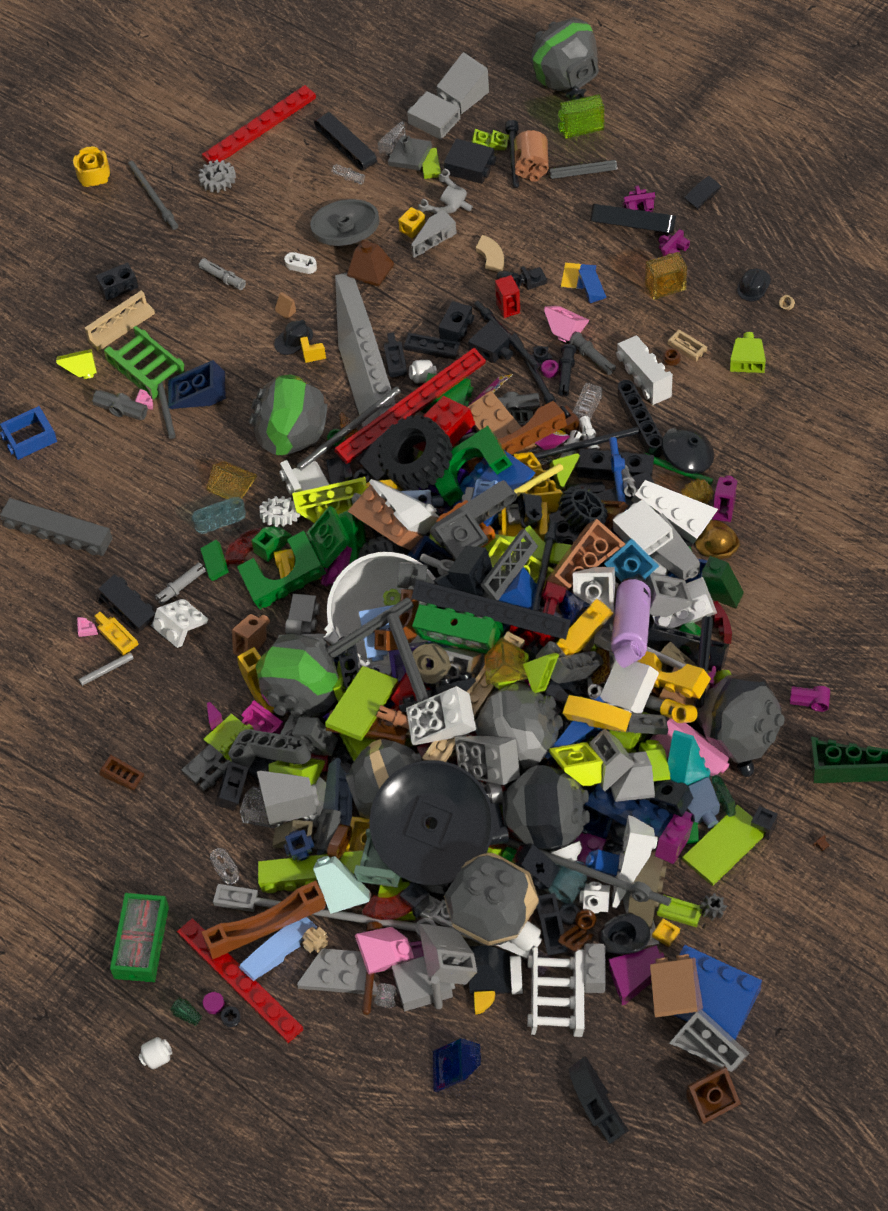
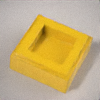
M663 918L651 937L670 947L681 929Z

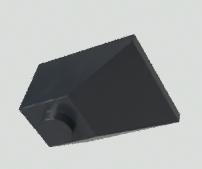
M487 945L469 946L474 953L477 973L469 981L470 995H474V992L495 991V994L512 993L510 953Z

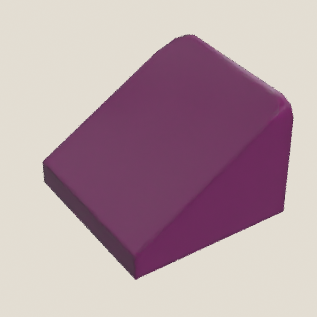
M208 702L209 724L211 731H213L223 722V719L215 706Z

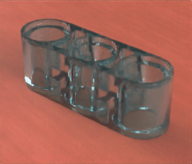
M233 497L196 510L192 515L196 532L201 534L243 520L246 516L244 501L240 497Z

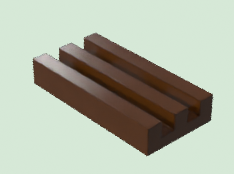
M576 925L562 934L558 942L577 952L584 947V944L592 941L594 934L586 935L587 930L579 931L580 927Z

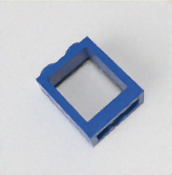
M40 406L0 424L2 429L0 436L4 442H8L7 448L11 455L15 454L17 460L57 442L55 432ZM38 422L43 432L16 444L11 433Z

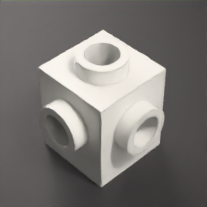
M599 882L585 884L584 890H580L579 901L583 903V909L592 910L594 913H599L600 911L608 912L610 885H601Z

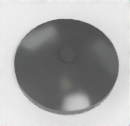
M347 199L330 203L318 210L311 219L310 227L312 235L319 242L327 245L342 246L357 243L372 235L378 228L380 219L378 210L373 204L363 200Z

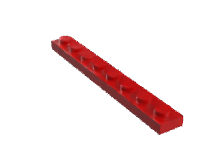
M304 85L202 153V158L208 164L209 161L215 163V160L221 163L222 160L227 159L316 99V94Z
M193 918L177 931L178 935L287 1044L303 1031V1026L256 980L250 979L239 968L240 964L228 953L212 959L202 935V931L205 930Z

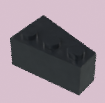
M114 574L98 588L96 602L99 604L104 603L110 607L108 611L111 614L117 613L121 617V622L138 634L153 621L155 610L149 603L145 604L141 600L139 593L135 590L132 591L122 577H117Z

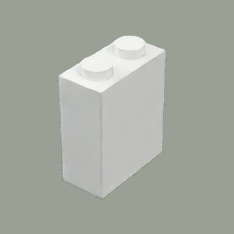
M643 499L638 503L632 504L628 510L618 514L613 519L614 532L624 542L633 538L648 555H651L673 539L672 527Z
M616 660L600 697L606 704L631 713L642 714L659 672L651 666L637 661L623 668Z

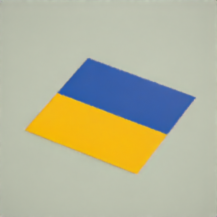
M565 263L561 287L584 289L578 270L596 271L597 265Z

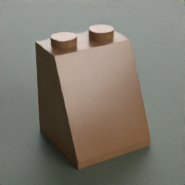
M689 954L676 956L677 960L668 961V957L655 959L656 963L650 964L655 1017L698 1012L703 1009L695 957L689 958Z

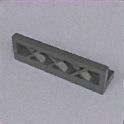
M525 529L518 533L480 584L485 590L484 595L481 597L498 601L537 549L538 545Z

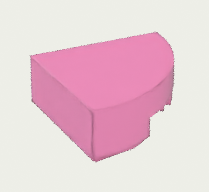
M140 389L135 402L147 405L148 409L153 410L151 396L145 390Z
M77 617L79 637L98 635L95 624L86 618Z

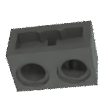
M299 717L292 733L294 737L302 738L305 741L312 755L332 756L338 742V738L332 732L326 731V726L318 718Z

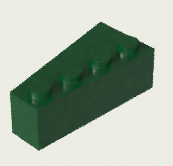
M811 737L810 757L813 783L888 781V749L872 746L863 748L854 743L845 745L836 743L837 741L828 739V742L818 740L817 737Z

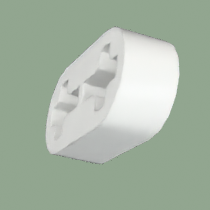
M294 252L288 253L285 256V265L290 270L306 274L314 273L317 270L314 257Z
M510 956L512 994H523L521 956Z

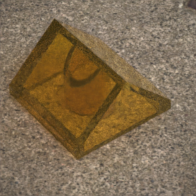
M226 461L213 464L206 489L239 504L256 479L257 474Z
M501 638L484 655L486 684L527 679L523 666L525 664L524 650L504 638Z

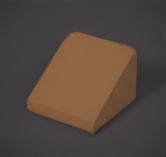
M281 292L275 311L284 318L289 319L296 312L295 301Z

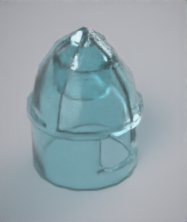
M574 861L585 866L583 861ZM562 866L548 890L550 893H556L558 900L566 904H572L579 895L580 890H584L587 875ZM559 889L563 891L569 898H566L563 895H561L559 893Z

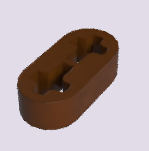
M344 824L338 826L327 849V856L329 858L335 856L338 860L341 859L351 840L352 826Z

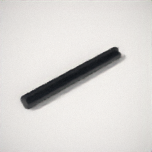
M710 616L702 618L697 667L704 669L707 674L713 618ZM706 689L700 699L694 697L693 706L695 708H701L704 705Z

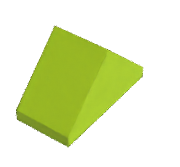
M576 453L555 459L549 464L550 468L559 463L563 466V470L553 477L557 489L562 490L580 457L579 454Z
M559 654L545 655L523 664L534 693L546 691Z

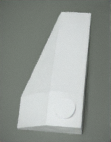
M373 479L369 481L379 496L387 499L386 505L395 510L393 514L409 531L426 535L439 518L435 513L437 510L431 504H425L380 481Z
M629 815L623 836V851L625 853H620L619 869L621 871H617L616 878L633 883L649 859L652 849H656L658 837L654 834V828ZM614 886L612 907L617 908L627 890Z

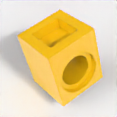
M411 207L398 219L399 231L413 239L425 225V214Z

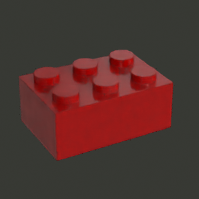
M445 396L424 415V417H428L436 422L449 436L452 447L475 425L470 408ZM420 442L413 447L424 452L426 442Z

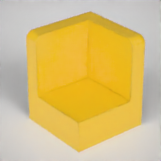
M307 337L300 338L305 363L326 359L323 343L309 345Z

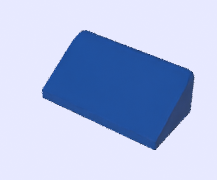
M578 270L579 278L589 303L606 299L596 271Z

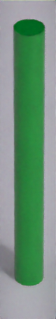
M654 456L655 465L710 486L713 484L714 479L680 471L668 461Z

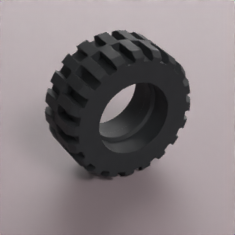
M413 415L408 416L407 419L404 420L402 418L398 420L397 424H392L389 427L390 430L384 433L383 441L380 440L379 465L382 471L403 489H411L413 491L419 490V488H428L429 484H435L439 477L442 478L444 476L445 469L448 470L450 466L449 461L452 460L453 455L451 453L453 450L452 444L450 443L449 436L432 419L422 415H416V417ZM426 442L423 454L416 461L404 464L408 451L414 445Z

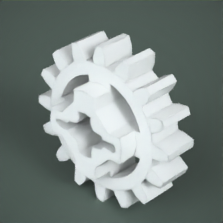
M277 496L274 499L268 498V502L263 501L259 510L260 519H262L263 523L268 522L269 526L275 524V527L281 524L285 527L286 524L291 525L292 521L296 522L297 517H300V514L296 512L294 501L291 498L285 499L284 496L281 499H278Z

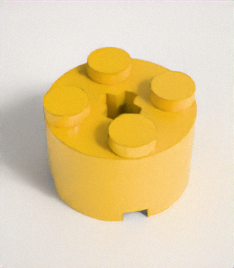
M86 147L81 149L77 156H74L73 164L76 175L84 187L108 182L110 168L104 151L98 150L97 147Z

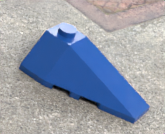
M599 696L598 698H596V699H594V698L591 699V700H595V701H599V702L605 703L600 696ZM572 721L552 748L584 743L590 739L592 741L603 728L591 727L584 722ZM548 752L545 760L549 766L557 761Z

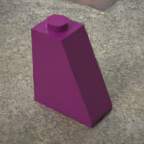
M657 946L609 959V971L622 1005L627 1004L652 983L650 964L656 963L655 959L665 957L663 952L659 953Z

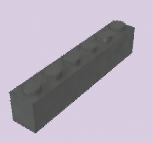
M9 498L0 514L3 526L8 529H16L24 534H32L44 540H52L60 545L65 544L76 550L87 551L92 555L103 556L113 539L110 528Z

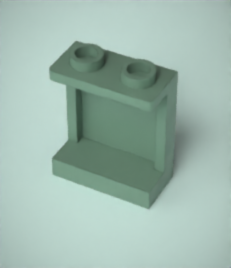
M366 829L367 840L360 866L356 865L354 871L357 881L398 887L400 876L390 870L381 860L374 848L370 829Z

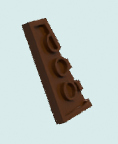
M377 717L364 738L374 740L385 739L404 745L409 729L399 725L394 726L392 722ZM326 727V731L340 733Z

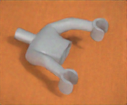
M443 169L442 174L439 175V180L445 182L448 187L443 192L440 201L444 202L447 206L433 207L428 205L427 200L422 199L417 209L422 213L428 211L434 214L445 210L449 214L454 213L459 207L470 212L473 206L464 201L467 195L466 190L457 186L449 179V170Z

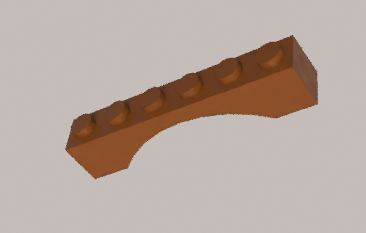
M552 401L538 408L534 416L522 428L498 440L503 449L512 455L566 427L565 414ZM472 458L465 462L463 466L471 473L476 464L481 462L483 458Z
M315 880L296 889L282 902L260 914L240 921L220 923L202 931L204 942L212 959H215L327 908L325 898Z

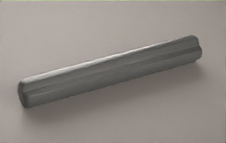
M616 160L551 168L550 177L554 179L612 171L617 169Z

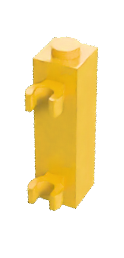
M596 598L570 627L567 639H560L556 644L566 656L578 654L613 616L614 612Z

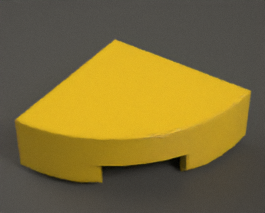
M495 991L474 992L475 1014L485 1012L493 1004Z

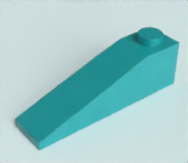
M674 730L668 757L670 780L677 783L682 782L690 786L707 777L710 779V769L705 767L706 761L699 754L700 748L694 736Z

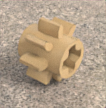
M313 927L309 928L302 937L304 940L303 947L310 953L313 950L319 953L328 943L326 940L328 937L327 933L321 927L317 930Z

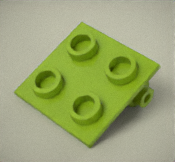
M230 714L203 740L218 750L226 760L232 762L229 757V750L238 734L243 730H254V728L250 724H243L233 714Z

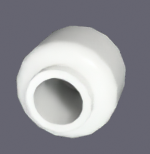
M416 360L409 366V377L416 384L425 383L428 373H437L436 366H433L430 360Z
M527 921L518 937L511 940V942L523 951H529L531 948H537L541 943L542 939L539 938L541 931Z
M156 1037L141 1046L139 1058L144 1066L147 1065L151 1069H156L169 1062L172 1049L166 1039L162 1040Z

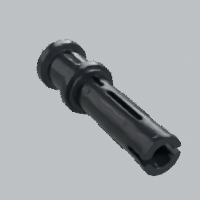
M564 344L560 348L562 356L559 359L561 373L558 395L563 396L564 390V397L570 393L571 371L575 365L574 354L577 350L571 344Z

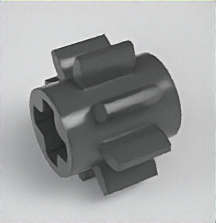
M715 893L710 898L706 895L703 899L704 902L699 907L703 909V917L707 916L711 921L715 917L721 919L723 911L727 908L726 905H723L724 898L716 896Z

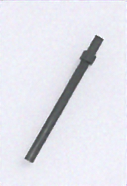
M129 161L128 166L162 213L165 222H168L172 229L176 230L179 226L174 220L172 212L167 210L134 161Z

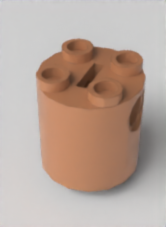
M534 130L525 131L517 135L514 140L515 174L536 182L549 169L547 138L543 133Z

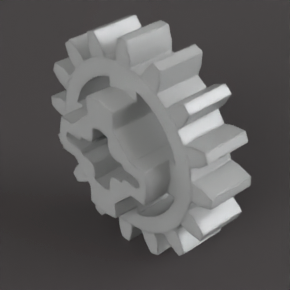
M215 160V163L209 161V165L204 164V169H200L199 180L205 190L210 188V192L216 190L219 193L220 189L226 191L225 187L231 188V183H235L236 173L234 167L229 162L225 164L224 160L221 163L218 160Z

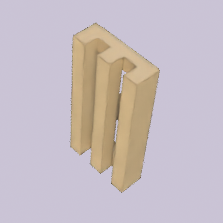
M679 329L668 339V345L695 362L698 360V357L703 355V352L707 351V346Z

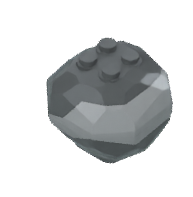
M516 681L501 690H496L488 697L478 718L475 719V731L477 736L516 738L520 770L533 767L545 758L549 749L558 740V730L563 726L561 716L557 715L553 696H545L540 692L534 693L529 684L523 681Z

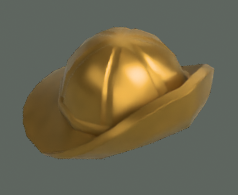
M711 520L697 538L695 544L698 551L706 557L712 556L717 559H725L736 553L740 546V541L736 533L726 524L717 520Z

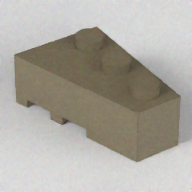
M651 854L634 882H643L653 892H662L664 880H661V877L665 878L667 866L663 865L664 860ZM630 893L628 914H634L643 918L649 928L652 929L655 908L659 907V903L650 899L646 902H638L632 898Z

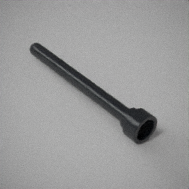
M509 120L505 123V131L508 133L510 141L512 186L518 188L519 176L515 174L514 140L519 131V125L516 120Z

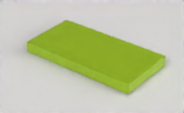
M362 666L325 722L326 727L362 741L377 718L380 706L386 704L398 685V679Z
M737 805L682 857V861L713 886L765 836L766 832L752 827L751 821L753 817Z

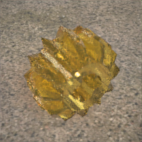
M698 478L694 482L691 480V483L685 484V488L681 490L682 495L704 504H709V501L713 499V489L705 479L700 480Z

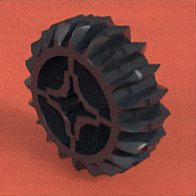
M571 486L563 492L559 499L558 510L561 511L560 516H563L565 518L564 522H568L570 524L569 527H574L575 531L580 530L582 532L586 525L595 519H598L604 525L608 517L606 514L608 510L604 508L606 504L601 502L602 498H598L596 493H592L591 489L586 490L584 486Z

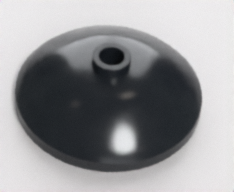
M685 426L671 428L662 439L661 447L665 458L680 471L699 474L708 470L714 461V450L711 443L701 432Z

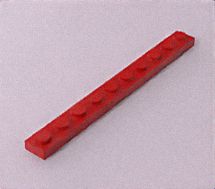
M473 348L335 448V452L348 464L389 429L392 424L395 425L398 423V420L402 418L405 420L408 416L417 414L483 366L486 360Z

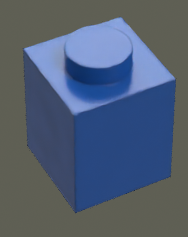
M602 850L591 851L586 857L585 864L589 868L611 876H617L620 855Z

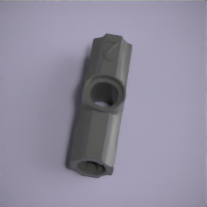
M96 390L92 400L93 405L108 409L117 417L126 415L138 420H144L147 415V405L132 401L123 393L114 395L102 390Z
M507 392L503 397H497L506 409L535 410L540 408L538 393L519 395L516 392Z

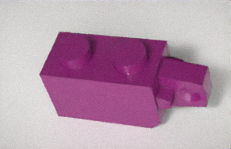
M685 811L682 817L674 814L659 838L655 857L672 864L675 863L690 837L693 826L691 821L692 813Z

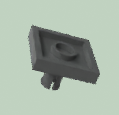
M407 135L400 137L388 160L389 166L420 170L432 147L431 141L413 139Z
M468 509L437 526L434 530L454 560L457 559L465 546L481 547L489 541Z

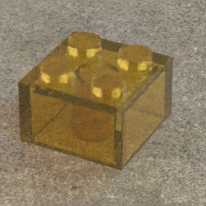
M680 252L670 253L666 256L646 261L645 285L653 300L686 290L687 266Z

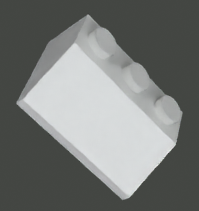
M701 577L686 584L693 602L691 606L668 617L653 616L655 624L677 630L681 628L682 624L694 623L702 620L704 616L708 617L717 614L704 578Z

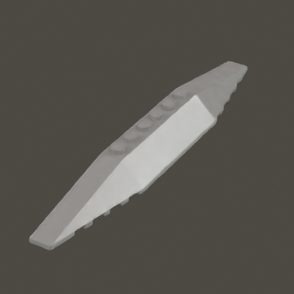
M347 273L335 275L338 347L358 413L361 415L390 392L391 387L355 278L348 277ZM394 398L362 422V427H365L396 404Z

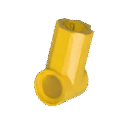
M292 549L274 552L281 579L286 577L294 568L295 559Z

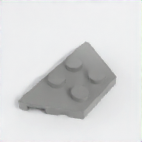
M321 949L299 980L298 989L364 994L366 967L361 952ZM375 981L373 983L372 995H378Z

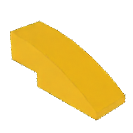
M572 695L568 696L563 710V714L568 720L584 722L591 727L626 732L632 715L631 712L621 708Z

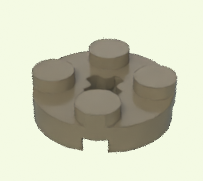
M436 643L424 644L413 651V656L423 682L433 684L446 677L451 668V663L447 652ZM427 659L433 660V668L426 667Z

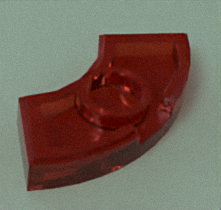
M262 527L248 530L240 534V537L234 542H231L225 554L226 565L244 563L245 557L253 550L251 540L262 530Z
M401 890L397 895L389 898L373 895L362 910V914L373 919L391 920L410 913L412 908L400 899L399 895L404 891Z

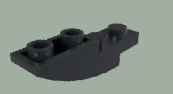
M464 672L459 674L457 678H441L436 683L437 691L433 692L432 689L426 690L428 697H433L456 686L467 692L476 682L475 673ZM411 694L402 697V700H399L400 711L406 712L407 707L417 704L416 696L414 697Z
M583 1057L568 1068L573 1086L593 1126L598 1125L608 1143H614L629 1132L608 1099L607 1094L609 1092L587 1057Z

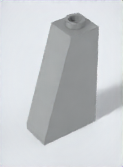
M663 513L660 514L672 527L673 539L649 556L680 579L694 578L700 573L699 560Z

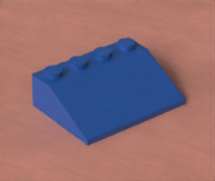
M506 452L513 465L497 475L486 459L483 458L481 462L476 464L474 470L463 479L460 487L465 494L466 487H474L475 489L477 479L489 482L504 480L514 490L528 482L535 475V472ZM462 499L451 505V507L454 508L456 504L462 503ZM502 510L483 523L486 526L491 525L498 515L502 513Z
M684 945L680 955L689 954V958L695 957L703 1004L702 1010L736 1040L761 991L762 980ZM696 1012L676 1014L674 1016L688 1022Z

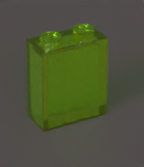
M600 94L560 103L558 116L561 122L558 123L560 133L563 132L565 139L604 130V104Z

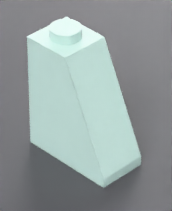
M325 856L317 860L313 870L330 914L370 901L371 892L361 882H358L357 878L335 856L331 858Z

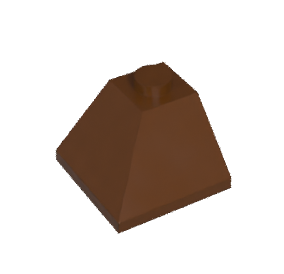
M362 240L354 251L347 276L379 287L393 268L394 262L378 244Z

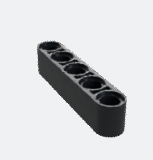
M327 112L314 120L316 129L361 171L377 163V157L374 152L333 114Z
M592 204L590 221L674 233L676 216Z
M630 380L620 381L618 384V400L632 427L638 426L640 433L637 436L645 452L655 457H660L663 453L661 447L663 438L634 383Z

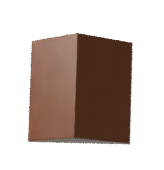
M726 1066L687 1085L686 1097L703 1124L741 1105Z

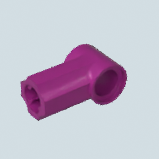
M815 686L813 689L792 687L790 704L809 706L818 712H824L829 709L830 689L828 687Z

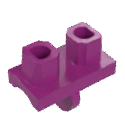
M639 185L634 187L635 191L629 192V196L624 197L623 208L638 210L637 206L643 205L644 211L652 212L654 209L655 192L646 193V189L640 190Z
M679 229L673 236L662 235L659 238V248L663 254L661 261L666 262L670 259L676 262L680 257V251L677 249L680 248L686 251L689 248L690 241L684 237V231Z

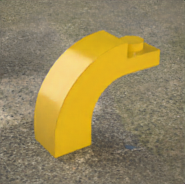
M253 647L237 656L238 665L256 702L273 714L275 713L274 707H271L260 693L255 667L261 656Z

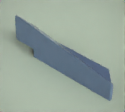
M336 758L328 767L323 809L340 811V824L350 826L353 796L345 777L347 774L340 765L341 760ZM317 850V855L327 854V851Z

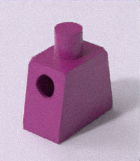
M730 475L719 477L714 498V508L718 510L714 514L713 520L731 522L738 481ZM724 499L728 500L727 506H723L721 501Z

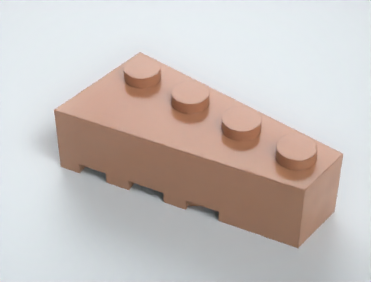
M370 484L348 512L397 545L411 550L423 536L420 533L409 531L393 514L395 510L386 505L387 499L379 496Z
M595 519L586 525L546 579V582L550 581L565 586L567 590L573 586V572L599 566L604 560L623 547L625 543L598 519Z

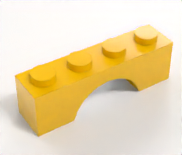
M646 651L642 659L637 661L649 665L659 672L654 687L659 688L661 686L669 692L675 693L676 691L687 698L695 697L700 699L711 680L704 669L690 664H686L675 672H662V662L655 653Z

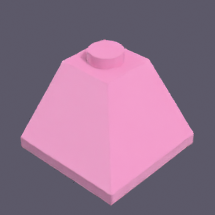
M547 306L544 308L552 333L557 335L558 339L563 342H568L576 332L581 333L589 319L561 306Z
M393 927L355 935L368 974L390 970L393 965L414 959L408 938Z

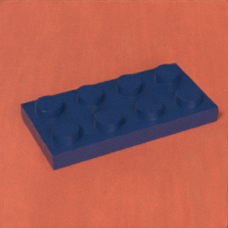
M599 783L590 794L588 802L585 803L625 826L628 815L635 817L654 828V834L658 837L657 843L674 816L646 799L615 802L610 787L604 791Z

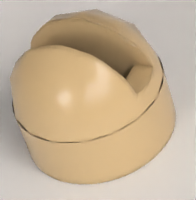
M784 295L781 297L779 305L784 310H790L794 307L795 301L791 296Z

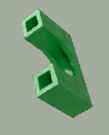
M487 425L453 448L451 451L453 454L452 460L449 461L450 466L448 470L445 469L444 476L436 480L435 485L442 498L451 506L462 499L464 494L457 481V475L465 462L476 457L485 458L497 475L513 464L496 435Z
M304 530L287 539L295 555V566L286 577L278 580L266 578L254 558L237 566L254 603L259 609L270 606L271 603L280 598H285L289 593L303 588L306 584L313 580H318L322 575L326 574Z

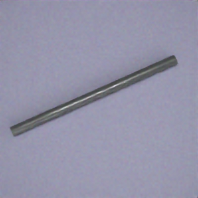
M397 386L297 464L298 468L301 471L398 395L401 392Z

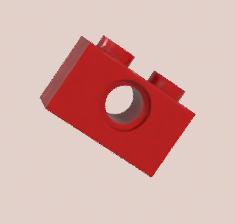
M512 275L495 280L496 304L503 318L519 314L520 292Z

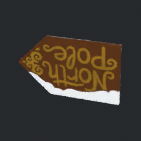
M597 647L595 652L603 658L604 664L588 678V688L592 684L601 685L607 681L610 675V651Z

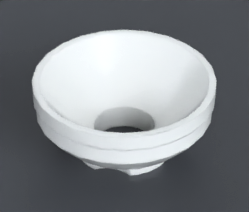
M577 841L567 847L549 853L574 862L577 860L582 847L580 841Z

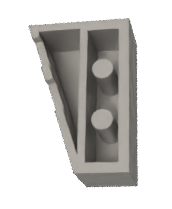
M702 1009L691 1017L669 1043L693 1055L704 1058L706 1061L719 1067L726 1066L730 1072L734 1071L750 1054Z

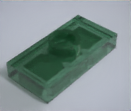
M719 774L712 776L713 789L719 804L721 803L728 817L734 816L736 809L733 797Z

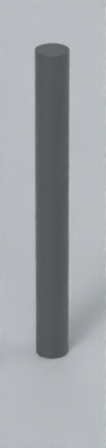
M163 382L157 385L158 396L169 439H174L176 435Z

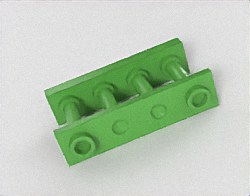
M135 326L133 327L136 336L119 350H113L109 346L104 350L108 363L138 388L145 390L154 400L158 397L157 385L175 371L179 374L185 373L184 363L181 359H176L149 337L144 329L141 330ZM140 342L146 346L145 349L131 360H125L122 357ZM151 352L158 356L142 370L134 367ZM163 362L170 366L154 379L146 377L148 373Z

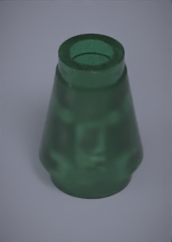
M179 997L170 1009L173 1016L194 1026L202 1019V1015L186 998L182 999Z

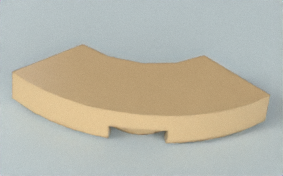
M482 235L476 246V252L485 257V268L495 272L503 271L504 255L502 249L494 240Z

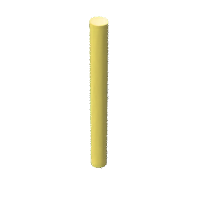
M560 463L514 489V492L518 497L521 493L528 491L562 471L563 466Z

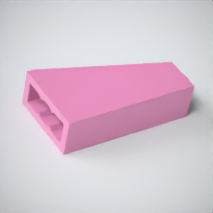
M667 718L666 722L669 729L667 735L654 734L650 738V740H656L661 743L668 759L674 730L692 735L700 748V756L706 761L705 767L710 769V776L716 777L719 772L723 774L729 766V763H727L729 758L712 746L706 737L686 723H677L673 719Z

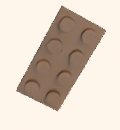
M489 391L468 406L475 421L473 427L477 432L488 425L497 439L522 428L492 391ZM533 443L514 454L532 452L537 446Z

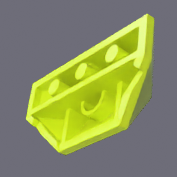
M362 477L292 493L296 512L313 523L318 520L329 506L335 508L339 515L352 507L351 499L354 493L362 495L368 488L366 486V479Z

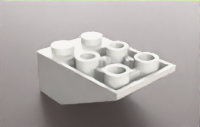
M457 686L406 708L412 745L455 738L456 736H462L476 730L470 694Z

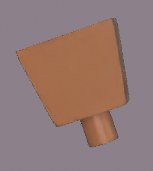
M249 614L232 629L233 653L239 656L253 647L258 651L267 638L266 626L270 623L267 616L261 615L258 618L253 614Z

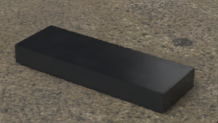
M408 333L404 344V350L454 360H456L460 348V342Z

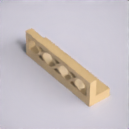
M139 291L85 327L88 341L98 351L155 314L154 309L146 302L144 292Z

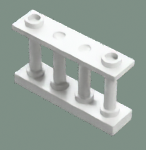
M534 947L532 955H528V968H532L531 1014H528L527 1026L531 1027V1035L536 1034L537 1025L568 1026L570 1029H574V1037H582L584 1032V950H578L574 953V957H570V959L538 957V948ZM538 966L570 967V970H573V976H570V978L538 977ZM538 985L570 987V989H573V996H570V998L538 997ZM537 1005L570 1007V1009H573V1016H570V1018L537 1016Z

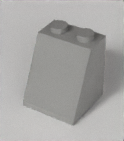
M462 53L437 85V96L460 107V114H463L489 93L488 68L467 54Z
M257 771L269 825L317 814L316 806H319L315 784L311 785L309 777Z

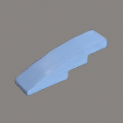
M305 917L282 928L242 962L239 968L250 979L256 980L282 963L286 955L299 948L301 941H303L304 933L311 927L317 930V926Z

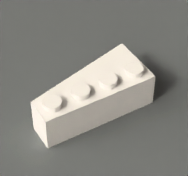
M636 335L618 343L616 356L620 362L624 363L627 373L633 376L636 386L642 389L645 399H649L651 404L654 405L672 397L673 374L670 371H664L665 366L662 362L657 363L656 356L653 353L649 354L648 347Z
M647 480L644 481L631 500L634 503H638L643 499L657 514L663 513L678 534L694 544L718 510Z

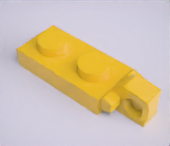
M101 612L94 616L99 625L97 628L100 633L123 656L138 646V641L114 617L107 619Z

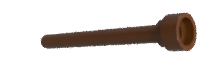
M369 922L366 932L383 929V925L379 922ZM367 969L362 1008L364 1015H369L371 1012L374 973L368 974Z

